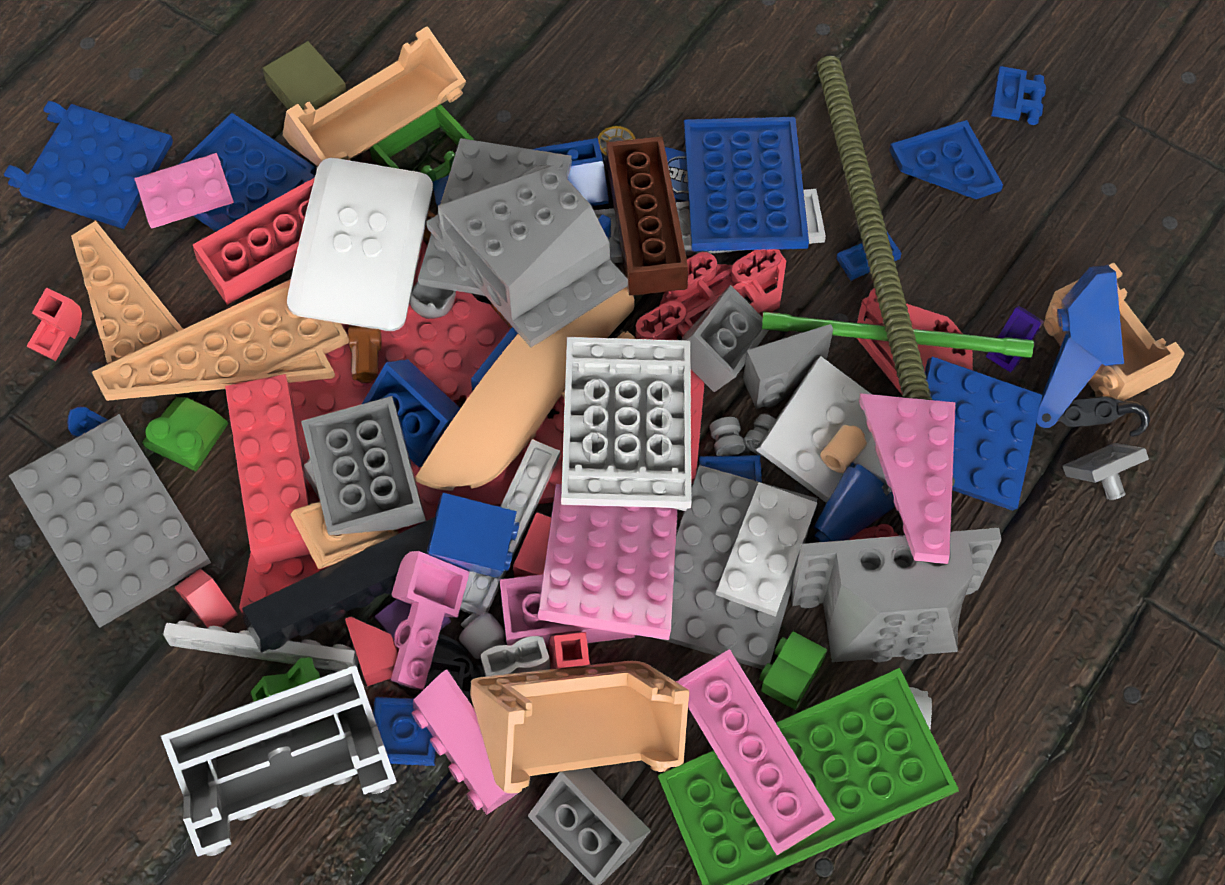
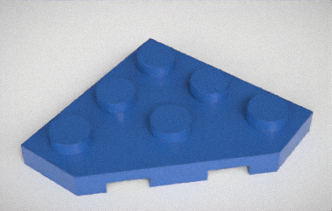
M967 120L890 145L889 151L902 173L973 199L982 198L1002 190L1003 184Z

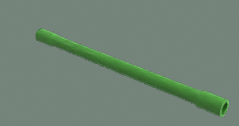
M763 312L762 329L807 332L831 324L833 327L832 335L889 341L885 326ZM914 329L916 342L919 345L994 352L1031 358L1033 354V340L1009 337L995 338Z

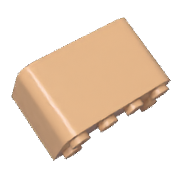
M1112 263L1109 265L1116 271L1117 278H1120L1123 273L1116 264ZM1078 280L1054 292L1045 315V330L1049 335L1054 336L1060 346L1066 332H1062V328L1058 325L1057 309H1062V299ZM1118 287L1124 364L1108 366L1102 364L1088 381L1095 391L1096 397L1108 396L1121 401H1125L1170 378L1185 354L1176 342L1165 346L1166 341L1163 338L1157 341L1154 340L1124 301L1128 293L1125 288L1120 290Z

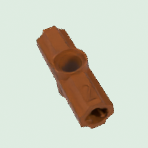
M349 325V346L352 352L351 373L353 380L361 383H372V381L377 379L378 350H381L382 345L381 330Z

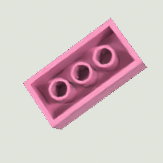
M544 574L500 580L506 641L509 646L526 637L540 636L543 637L546 648H549L551 636L586 632L587 643L635 637L634 634L537 620Z

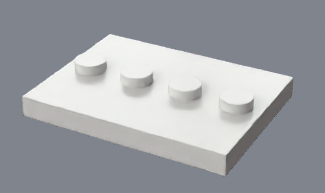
M820 356L816 359L756 451L827 503L844 473H838L830 469L822 461L820 453L844 425L860 428L865 434L867 444L869 443L873 435L872 432H869L866 423L867 418L864 410L861 409L859 398L860 393H871ZM862 450L861 453L857 456V458L853 461L854 464L857 462V460H858V458L860 457V455L862 454L863 450Z

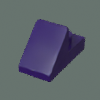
M1018 306L1013 311L998 338L1009 337L1033 340L1044 321ZM988 352L986 356L1010 373L1023 359V357L1008 356L994 352Z

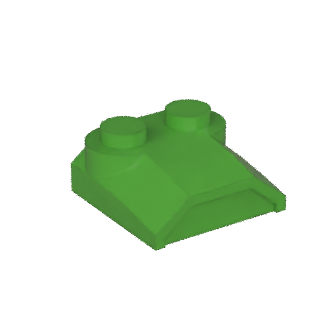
M176 397L161 417L152 420L148 424L143 444L145 448L197 472L228 425V421L214 410L186 397Z

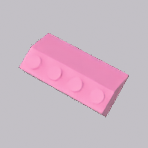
M446 669L413 699L415 711L412 712V716L421 729L428 728L433 736L430 742L440 756L445 753L451 762L448 768L458 783L464 781L470 790L467 796L475 809L479 810L482 808L485 814L488 815L518 793L504 792L496 785L475 710Z

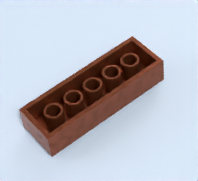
M663 136L606 142L607 170L625 276L628 279L629 296L687 289L688 263Z

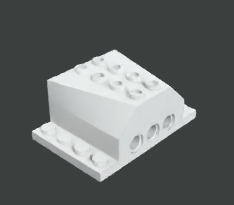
M567 337L561 505L661 507L682 511L691 508L690 341Z

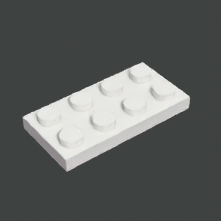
M758 482L717 588L716 595L776 617L799 556L801 545L804 542L816 510L817 502Z

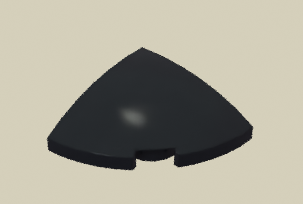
M439 634L424 689L447 669L468 701L473 705L470 696L471 681L478 677H485L484 670L481 665H477V668L475 667L473 662L467 657L468 650L462 644L450 637Z

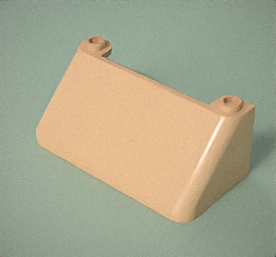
M427 26L415 34L418 40L410 44L405 43L402 46L398 61L319 109L315 110L310 102L304 105V110L299 104L288 109L285 116L283 136L289 145L317 167L323 160L328 158L351 160L448 100L451 103L457 100L463 94L461 90L466 80Z
M622 661L478 677L471 681L470 696L496 785L504 792H521L523 788L529 786L530 776L640 760L650 765L652 770L666 772L670 770V767L684 764L689 690L646 663Z

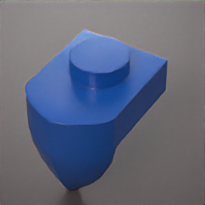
M76 407L69 411L67 425L71 435L77 438L108 421V419L86 407Z

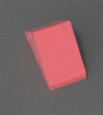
M201 568L175 586L177 592L207 629L209 626L222 627L238 615L213 578Z

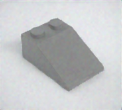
M731 285L681 339L690 341L691 370L713 392L737 376L745 364L747 350L756 348L769 331L762 329L763 317Z
M831 324L747 350L743 381L756 409L764 406L770 408L778 405L800 385L816 359L820 356L825 360L827 359L833 333Z

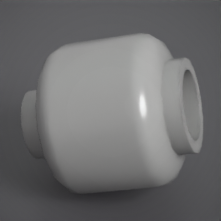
M474 612L461 623L464 630L461 632L459 640L475 659H481L480 655L489 648L506 645L504 641L506 638L505 629L490 613H483L478 616Z

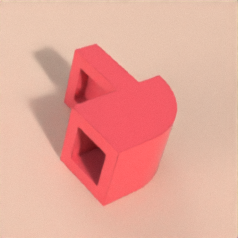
M46 288L32 312L41 322L27 347L56 361L69 337L76 338L81 326L82 312L80 306L72 299Z
M586 632L550 637V669L590 665Z

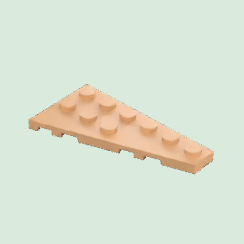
M96 221L71 235L99 336L105 351L107 364L183 330Z

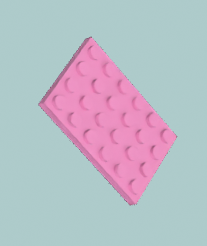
M556 484L537 620L669 640L672 620L677 509L561 505L562 485Z

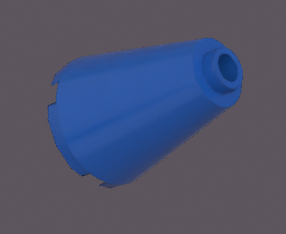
M851 462L813 527L817 532L814 537L818 542L849 540L852 536L895 508L893 493L890 492L886 495L882 488L884 483L862 465L857 464L855 466L854 462Z

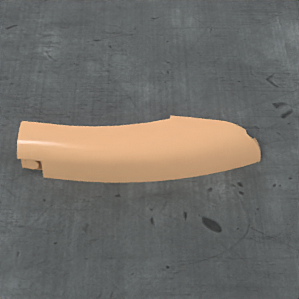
M625 287L533 347H530L517 334L453 418L416 475L415 481L431 488L453 491L456 486L470 485L471 489L482 486L500 475L536 436V431L562 395L566 379L567 337L608 338L634 310V296H629L628 287Z

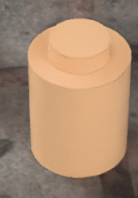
M842 426L820 453L822 461L830 469L838 473H844L851 462L857 458L867 445L865 434L856 426Z

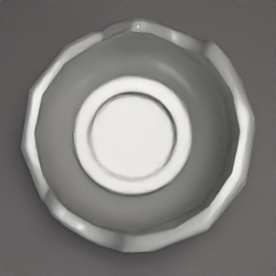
M417 282L412 289L409 304L416 313L424 318H439L446 315L452 309L456 291L423 286Z

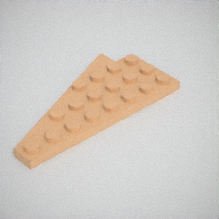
M290 279L93 371L92 374L106 401L225 389L227 385L286 374L288 383L331 379L335 377V373L325 354L348 344L349 337L341 323L294 315L287 306Z

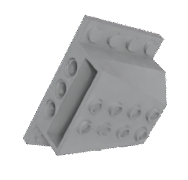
M521 164L473 194L439 205V214L426 221L427 229L530 347L543 341L628 286V279L610 260L609 240L591 204L555 165L538 164L528 170Z
M999 528L950 532L948 564L915 561L905 535L802 544L790 593L792 606L800 605L802 608H813L823 603L832 662L873 659L874 662H885L892 659V657L901 656L912 660L921 658L925 654L958 652V624L965 595L972 594L979 589L1001 542Z

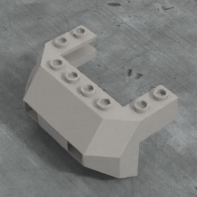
M356 665L161 735L184 797L183 820L197 857L204 854L207 856L217 855L223 852L226 846L231 845L230 821L238 819L243 821L250 819L259 810L267 807L271 809L282 807L291 798L299 795L303 797L314 795L321 790V787L332 783L334 785L344 784L353 778L352 776L356 774L359 776L364 794L370 792L372 794L382 793L388 790L391 784L397 782ZM334 714V717L325 719V720H323V721L314 723V724L309 725V726L307 725V724H309V723H311V722L320 720V719H322V718H325V717H328V716H331V715ZM245 747L244 750L217 759V757Z

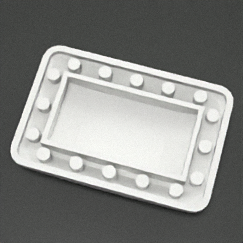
M338 158L323 160L317 168L287 296L289 310L294 315L384 331L400 329L407 317L433 191L431 178L421 172Z

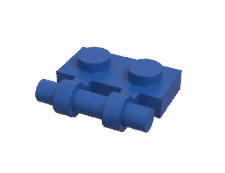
M1000 66L991 116L1019 121L1022 112L1027 114V122L1029 124H1038L1039 117L1043 113L1041 100L1046 92L1044 76L1035 75L1033 80H1027L1026 70ZM1024 93H1028L1031 99H1023Z

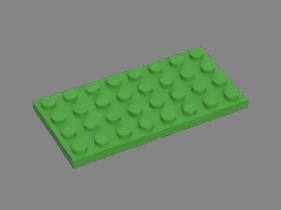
M900 668L776 723L835 818L831 823L778 855L774 852L714 751L658 775L702 885H748L959 792L956 782Z

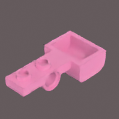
M420 551L409 552L402 559L393 587L392 597L412 605L408 619L403 620L395 631L394 644L399 648L391 681L416 690H424L443 618L458 617L469 571Z

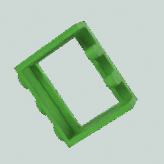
M440 104L369 149L372 160H375L379 166L399 169L390 157L439 127L457 146L460 138L474 139ZM448 151L444 156L445 162L435 169H432L430 165H426L422 168L421 173L429 176L432 182L448 176L455 153Z

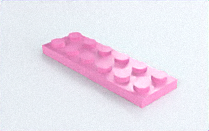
M730 649L676 681L689 690V710L776 855L835 820Z

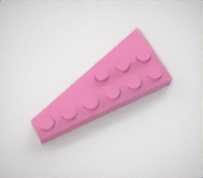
M860 393L859 403L861 409L865 412L869 432H872L876 444L875 449L888 487H891L894 495L896 510L899 511L902 518L903 530L913 559L915 561L948 564L950 555L955 402Z

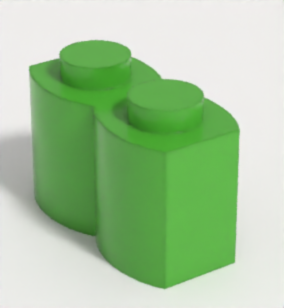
M792 632L788 639L782 637L774 653L778 656L773 665L767 663L760 675L759 680L763 682L761 692L796 710L810 683L820 669L827 649L795 632Z

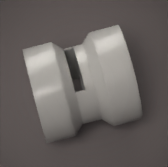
M766 414L759 415L754 422L755 428L748 431L743 438L747 448L755 454L763 456L756 450L776 421L775 418Z
M735 417L720 418L710 424L711 436L716 440L714 449L717 456H736L745 450L744 439L739 436L741 429L739 420Z

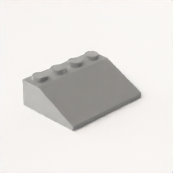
M392 396L301 421L329 535L396 530L426 521L400 419Z

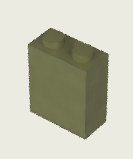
M309 41L262 68L267 86L287 109L299 104L304 110V105L310 102L314 109L317 110L347 92L345 82Z

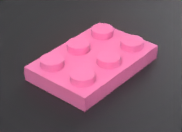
M217 153L135 178L151 229L234 203Z

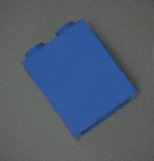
M442 493L438 501L426 554L467 571L499 578L504 570H509L513 552L508 551L510 540L515 541L519 530V522L515 521L517 511Z

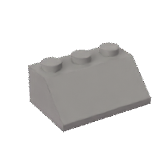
M590 768L559 772L528 814L532 822L593 885H601L636 851L651 831Z

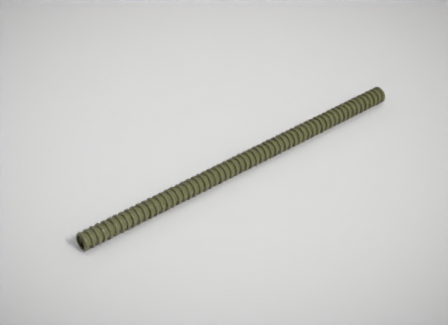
M826 56L818 61L817 71L840 153L843 171L845 172L855 217L861 233L866 259L870 267L883 324L887 332V339L891 347V354L893 355L895 369L897 370L901 392L903 393V398L933 400L928 388V381L926 380L924 366L922 365L898 270L892 255V249L875 192L856 116L854 115L841 61L836 56ZM952 477V486H953L954 483H955L954 477Z

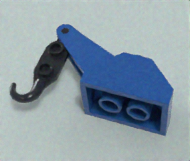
M1109 265L1089 267L1062 299V309H1057L1058 325L1062 328V332L1065 331L1066 334L1042 393L1037 424L1043 428H1050L1057 421H1062L1069 427L1110 423L1127 413H1136L1140 416L1141 423L1137 429L1130 431V436H1137L1146 431L1150 422L1149 412L1144 405L1133 401L1125 402L1108 396L1075 399L1102 364L1105 366L1124 364L1116 271Z

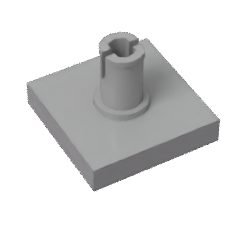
M1113 443L1062 466L1066 477L1094 483L1101 481L1106 498L1115 500L1126 495L1119 472L1149 460L1146 449L1143 447Z

